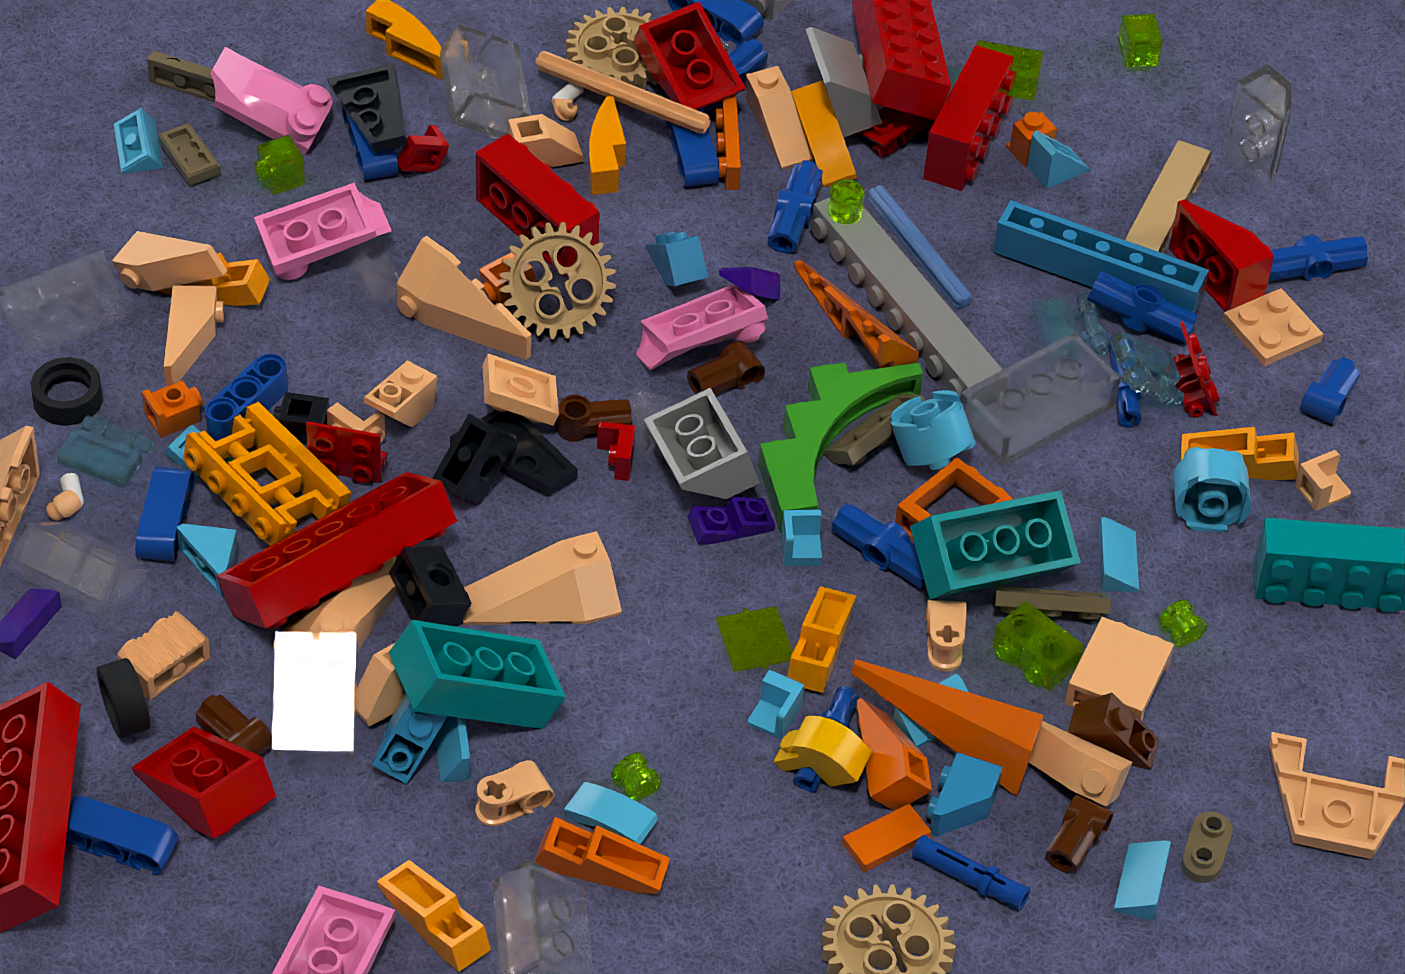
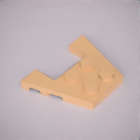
M1272 732L1269 740V750L1292 843L1373 859L1405 804V759L1393 756L1388 757L1383 788L1303 772L1307 739Z

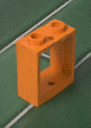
M955 458L897 505L895 523L903 527L910 539L914 541L910 526L932 516L924 509L954 485L982 506L1013 500V498L1003 488L997 487L980 475L974 467L968 466L959 458Z

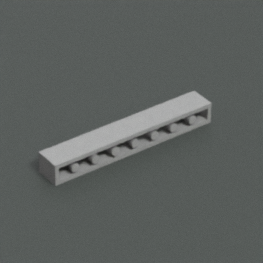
M847 190L815 203L810 222L813 235L819 240L823 239L828 245L833 259L836 262L841 261L848 269L852 282L856 285L860 284L864 288L870 303L874 307H879L886 315L889 326L895 331L899 330L905 337L906 342L919 352L920 357L925 361L929 374L932 377H938L945 385L946 390L956 392L965 410L1002 395L1005 379L1004 370L853 193Z

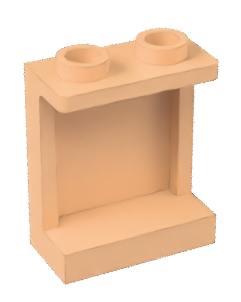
M1101 617L1069 682L1065 705L1074 708L1077 703L1112 692L1143 722L1145 709L1163 671H1167L1174 644L1158 636L1149 635L1128 627L1121 622Z

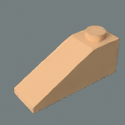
M775 66L746 74L747 102L781 170L793 168L794 164H800L803 160L814 162V157L793 96L780 68Z
M137 231L112 260L120 273V280L126 286L132 289L139 288L149 291L224 276L227 272V269L211 245Z
M173 285L164 358L166 387L182 379L216 336L217 323H224V301H218L216 286Z
M1042 721L1029 760L1030 764L1068 789L1106 807L1118 798L1133 763Z

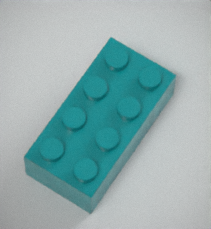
M1061 490L932 515L910 526L930 600L1059 573L1081 563Z
M1265 518L1253 562L1255 599H1266L1271 603H1281L1284 601L1304 602L1309 606H1319L1322 604L1342 605L1347 609H1357L1359 607L1380 608L1384 612L1405 610V529Z
M411 620L389 651L413 711L543 729L566 698L540 640Z

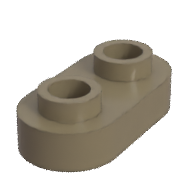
M1209 811L1201 813L1195 818L1181 861L1182 871L1189 879L1199 883H1208L1219 876L1233 833L1232 824L1227 817L1220 813ZM1208 826H1214L1218 830H1212ZM1197 857H1204L1208 859V861H1202Z

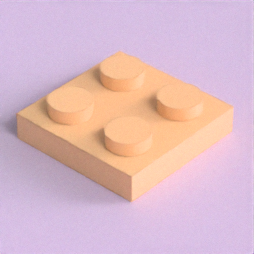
M1282 288L1224 312L1222 319L1263 366L1321 342L1323 338V333Z
M487 354L482 365L484 402L495 410L501 412L510 411L524 416L531 422H543L553 426L559 415L556 376Z

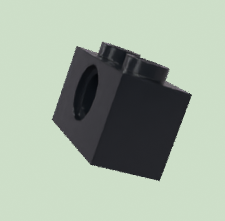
M468 414L432 479L442 481L444 487L480 505L517 440L489 423Z
M443 546L403 547L389 574L412 620L458 627L472 602Z

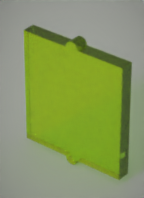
M777 606L752 611L743 609L741 613L716 617V623L733 672L759 667L767 669L769 665L790 662L793 650Z

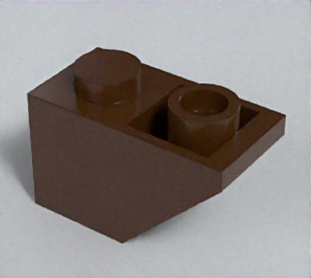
M1112 692L1075 704L1068 733L1133 762L1131 766L1147 770L1152 769L1159 738Z

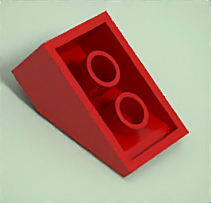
M700 1L639 25L633 43L649 73L672 101L699 110L745 91L746 87Z
M1184 199L1178 201L1168 249L1177 259L1209 270L1205 291L1221 309L1226 312L1265 295L1274 259L1271 249L1266 244H1263L1253 232Z
M195 726L132 766L133 773L190 828L212 839L228 833L232 826L248 815L259 812L263 805L276 797L261 756Z

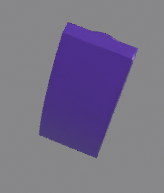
M731 497L726 507L692 506L687 515L698 544H716L771 532L775 528V523L764 498Z

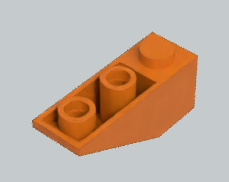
M862 698L858 699V726L861 730L862 741L872 750L866 763L867 790L870 797L891 810H897L931 792L928 760L887 713Z

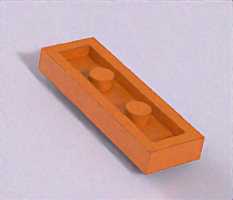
M736 95L722 100V108L715 109V129H722V133H717L716 148L717 153H723V157H718L719 178H725V190H739L741 162Z

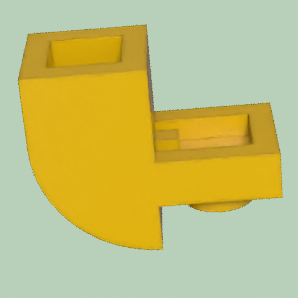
M806 716L799 730L789 731L783 737L780 743L781 748L773 762L783 771L811 767L831 787L857 782L872 750L852 730L841 723L821 716Z

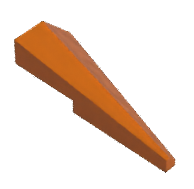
M802 260L794 262L793 268L843 339L857 335L879 368L918 362L919 352L809 264Z
M858 659L854 660L851 675L854 678L860 679L876 691L885 701H889L903 711L909 719L953 752L1002 766L1000 785L1010 794L1018 796L1043 721V714Z

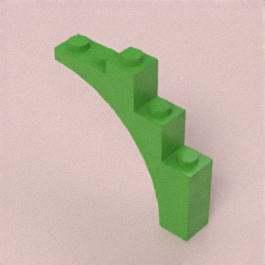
M845 362L810 367L808 392L811 401L785 405L783 428L787 439L760 443L758 467L779 533H782L784 510H818L814 477L819 461L825 453L824 450L829 447L831 442L848 425L869 411L884 406L898 394H920L923 377L920 363L861 370L852 373L848 372Z

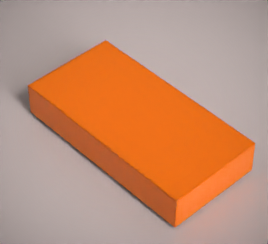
M910 803L843 836L842 845L865 873L914 848L920 836L926 835L931 839L932 831Z

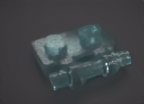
M1089 294L1079 295L1077 297L1079 306L1070 308L1067 298L1032 301L1031 310L1048 361L1082 358L1084 354L1083 346H1092L1096 355H1103L1108 351L1106 343L1108 335L1105 327L1099 323L1100 312L1098 306L1087 300ZM1084 322L1087 330L1078 331L1076 323Z
M1120 331L1109 340L1115 354L1114 359L1116 363L1125 370L1122 374V382L1130 385L1131 390L1140 394L1150 393L1154 395L1155 400L1165 404L1171 402L1179 405L1183 402L1184 393L1176 389L1175 386L1181 379V376L1170 352Z
M87 415L83 420L82 429L89 432L75 428L57 452V460L59 464L124 488L142 463L141 452L137 451V449L151 453L155 441L143 436V432L137 429L129 428L126 430L115 426L114 422L104 417L97 419Z

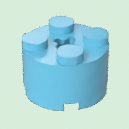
M950 390L931 392L933 399L923 402L920 396L904 402L892 412L891 427L907 466L928 465L931 470L941 469L950 463L951 457L975 446L976 442L958 394Z
M1193 447L1188 449L1184 454V458L1177 464L1173 474L1175 508L1178 517L1180 518L1181 516L1186 521V526L1197 531L1224 532L1228 530V525L1236 521L1239 524L1242 523L1249 515L1251 509L1248 470L1243 456L1236 451L1218 448L1202 449L1200 447Z

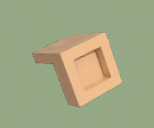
M1336 450L1300 464L1295 487L1315 511L1346 499L1351 495L1349 488L1336 474L1340 460V454Z

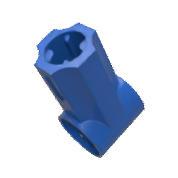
M1345 357L1338 360L1333 359L1319 381H1313L1308 387L1301 402L1300 411L1334 425L1335 416L1341 415L1348 395L1359 380L1361 371L1356 368L1354 361Z

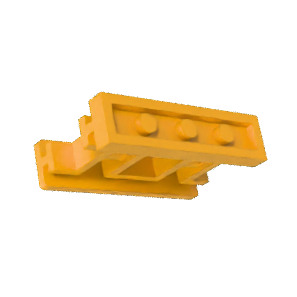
M259 402L247 406L245 418L241 415L234 417L232 435L215 441L205 431H201L198 434L191 432L186 436L183 459L187 467L195 471L208 484L210 490L218 494L231 507L234 514L241 517L254 530L255 534L269 546L295 533L297 519L310 513L321 519L350 502L351 491ZM253 445L257 448V450L252 452L247 450L253 447ZM232 456L234 460L227 464L224 459ZM266 467L278 480L261 487L249 474ZM300 490L304 495L296 498L293 494ZM278 501L281 506L273 509L270 505Z

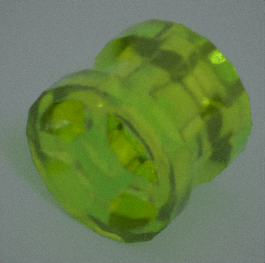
M849 179L835 182L831 186L829 193V216L832 220L841 224L857 222L863 214L864 188L858 182Z
M1186 599L1176 601L1162 612L1158 621L1163 630L1171 633L1172 642L1179 648L1199 640L1207 630L1205 620L1201 616L1194 614V606Z
M640 752L624 757L617 763L611 773V778L615 783L625 788L624 794L637 802L654 794L662 782L658 772L655 769H649V761Z

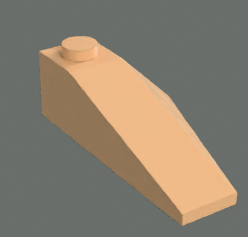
M428 236L422 238L397 282V306L401 313L409 318L413 316L422 324L525 360L530 358L531 333L501 303L494 305L487 298L483 291L484 285L477 278L470 281L457 268L461 262L451 252Z
M24 426L0 440V566L40 476L34 428L31 426Z
M597 531L561 540L464 587L472 602L462 619L464 625H510L512 622L549 624V622L572 621V624H588L622 614L611 562Z
M397 557L384 562V567L373 574L361 575L352 580V585L349 588L337 593L330 592L321 597L319 604L315 607L297 613L273 644V648L341 676L398 594V590L389 574Z

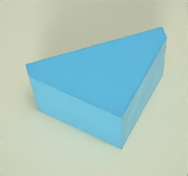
M1038 130L1033 133L1027 168L1046 189L1090 170L1070 147Z
M192 524L177 526L179 550L221 597L224 596L216 575L235 566L238 555L237 531L235 529Z

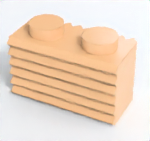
M177 611L174 612L173 616L159 619L149 632L144 633L142 637L127 641L117 654L118 660L123 658L130 660L140 681L144 696L149 701L211 658L209 639Z

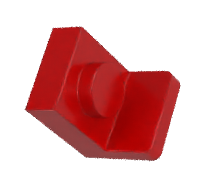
M429 125L424 136H408V145L403 147L397 159L398 166L401 171H437L450 145L436 125Z
M599 422L597 449L609 450L608 466H615L614 479L629 481L635 446V425Z

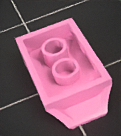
M227 47L224 48L210 72L215 87L213 106L299 154L305 155L333 105L332 96L322 86L309 84L303 87Z
M355 183L254 217L273 271L277 277L284 280H293L302 276L307 271L309 263L341 252L377 236L392 232L381 204L359 192Z
M734 284L641 320L643 329L642 339L636 356L651 371L659 365L696 347L719 343L731 338L743 341L744 343L754 342L760 338V335L766 329L765 323L768 316L765 305Z
M318 886L272 974H368L395 918V909Z

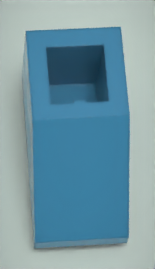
M672 231L656 235V242L645 245L666 286H677L708 278L699 236H687L686 231Z
M405 694L388 723L372 765L407 784L447 716L413 711L407 694Z
M957 752L952 766L945 765L938 783V788L942 789L940 796L933 795L927 808L925 818L931 820V835L940 836L986 819L999 789L1003 767Z

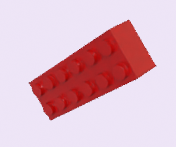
M853 0L852 7L872 103L936 120L951 89V82L931 0Z
M405 472L216 575L234 617L265 629H273L284 624L287 621V616L296 611H304L319 604V599L330 592L337 593L349 588L352 585L351 581L357 577L373 574L384 567L383 563L393 557H398L403 547H415L416 544L425 539L438 538L446 533L447 527L458 521L442 481Z
M48 681L0 704V933L59 907L81 704Z

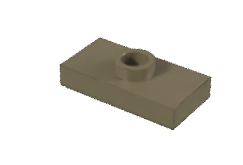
M190 123L158 134L159 144L189 186L221 174L219 163Z

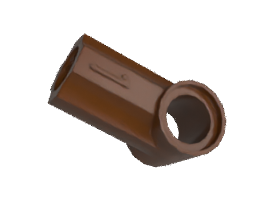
M737 341L728 345L722 351L719 358L689 370L687 380L695 394L711 388L715 395L736 385L741 389H745L744 385L751 382L759 383L765 375V367L743 341Z
M573 394L564 397L559 404L557 432L562 439L569 442H578L585 439L588 434H596L599 422L632 425L631 406L627 399L590 402L584 396Z
M212 694L202 701L199 710L195 713L196 722L208 733L259 756L274 746V739L270 730L257 717L248 719L222 695L215 696Z
M1076 795L1065 812L1062 827L1046 851L1045 859L1049 861L1052 867L1066 874H1076L1093 844L1100 843L1098 839L1103 830L1107 832L1114 812Z

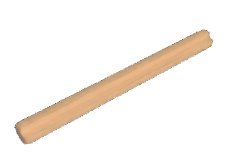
M541 51L535 60L537 69L603 96H613L614 100L699 134H704L710 126L711 121L705 113L550 52Z

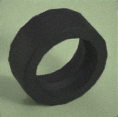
M74 357L55 358L38 368L30 382L34 410L40 418L51 424L61 426L80 424L91 419L99 411L103 402L100 374L92 364L83 359ZM61 381H77L87 385L89 388L82 397L71 401L62 402L45 396V391L49 387Z
M123 658L98 666L96 673L100 693L116 735L119 738H124L150 729L147 703L140 681L130 660Z

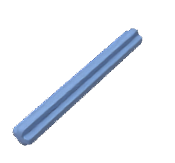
M878 185L875 188L872 187L868 191L869 202L956 309L970 305L971 293L890 193L882 185Z

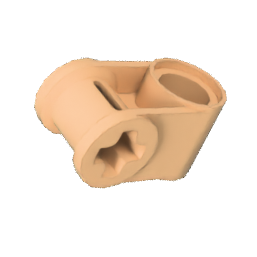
M927 600L926 634H928V661L932 667L939 671H953L962 662V645L966 629V602Z
M526 760L514 765L512 768L486 776L480 780L477 785L476 794L479 801L476 804L475 814L481 823L487 826H498L522 815L533 813L532 809L541 805L544 808L553 801L555 794L536 763Z

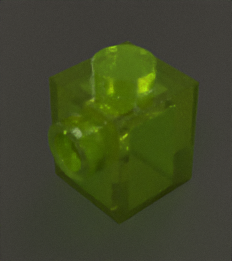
M1155 14L1122 15L1118 43L1125 67L1158 66L1163 40Z
M290 135L257 145L258 160L254 161L255 171L259 180L265 182L272 195L305 185L304 159Z

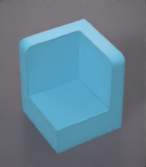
M784 510L781 533L784 566L822 565L820 540L821 510Z
M769 670L762 680L761 699L750 715L748 725L782 739L802 707L804 684Z

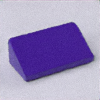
M731 267L719 270L721 277L751 295L774 300L780 299V274L777 272L755 267Z
M30 588L0 621V652L16 660L61 609L60 592L53 589Z

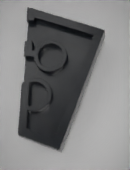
M394 63L327 79L330 89L373 153L408 145L398 76Z
M494 410L481 418V420L517 440L502 465L500 472L547 496L577 479L578 469L524 416L510 411L501 412ZM458 432L450 436V445Z

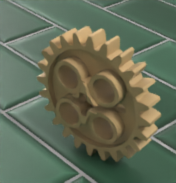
M608 7L607 14L603 15L600 11L595 10L594 18L584 15L583 23L575 22L574 30L568 31L566 59L631 85H638L646 90L647 81L654 85L658 84L647 70L633 43L639 25L651 21V14L647 13L642 17L638 16V9L633 10L629 14L626 13L625 7H621L619 13H615L611 7Z
M550 222L545 223L544 234H541L536 227H532L531 233L533 238L529 240L522 234L518 236L522 247L518 248L510 245L509 250L515 255L514 258L502 259V262L510 267L509 272L499 273L500 278L508 280V285L500 288L499 292L510 293L511 296L503 304L504 306H516L517 309L512 315L515 318L523 315L525 317L523 322L525 328H528L532 323L536 324L535 335L540 336L544 328H548L550 339L555 338L558 329H561L566 339L570 337V328L572 327L579 334H583L582 323L587 322L592 327L596 326L592 315L597 313L605 316L606 312L600 304L602 302H613V299L606 295L605 292L606 289L616 288V284L607 281V276L614 274L616 271L615 269H605L604 266L612 257L611 255L600 256L598 254L604 245L602 242L593 246L590 244L593 233L589 232L583 238L579 237L580 226L578 225L570 233L566 231L565 222L560 223L557 232L553 231ZM563 246L570 247L575 252V262L570 267H563L557 261V252ZM543 251L549 253L556 273L566 276L567 280L562 282V286L571 301L572 310L566 309L559 289L549 286L548 281L553 276L544 261ZM530 261L539 263L543 268V276L537 282H530L524 275V267ZM578 279L587 281L591 288L589 296L584 300H578L572 294V285ZM546 294L553 295L558 301V308L552 315H545L539 308V301Z
M876 884L873 886L872 895L868 896L864 890L859 888L856 901L845 895L842 907L835 905L832 907L831 918H826L824 932H822V960L828 961V974H946L951 972L956 945L953 944L954 930H947L948 917H938V904L928 908L925 907L926 895L923 894L916 900L911 899V888H907L902 895H898L893 884L890 885L888 893H882ZM892 921H898L903 924H895ZM855 935H863L865 938L856 937ZM910 953H918L922 956H913ZM872 967H882L885 970H876Z

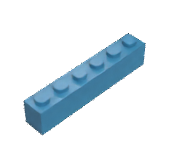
M1010 200L997 224L993 250L997 254L1093 287L1100 271L1133 286L1147 284L1158 289L1162 293L1164 300L1194 314L1203 300L1209 270L1012 200Z

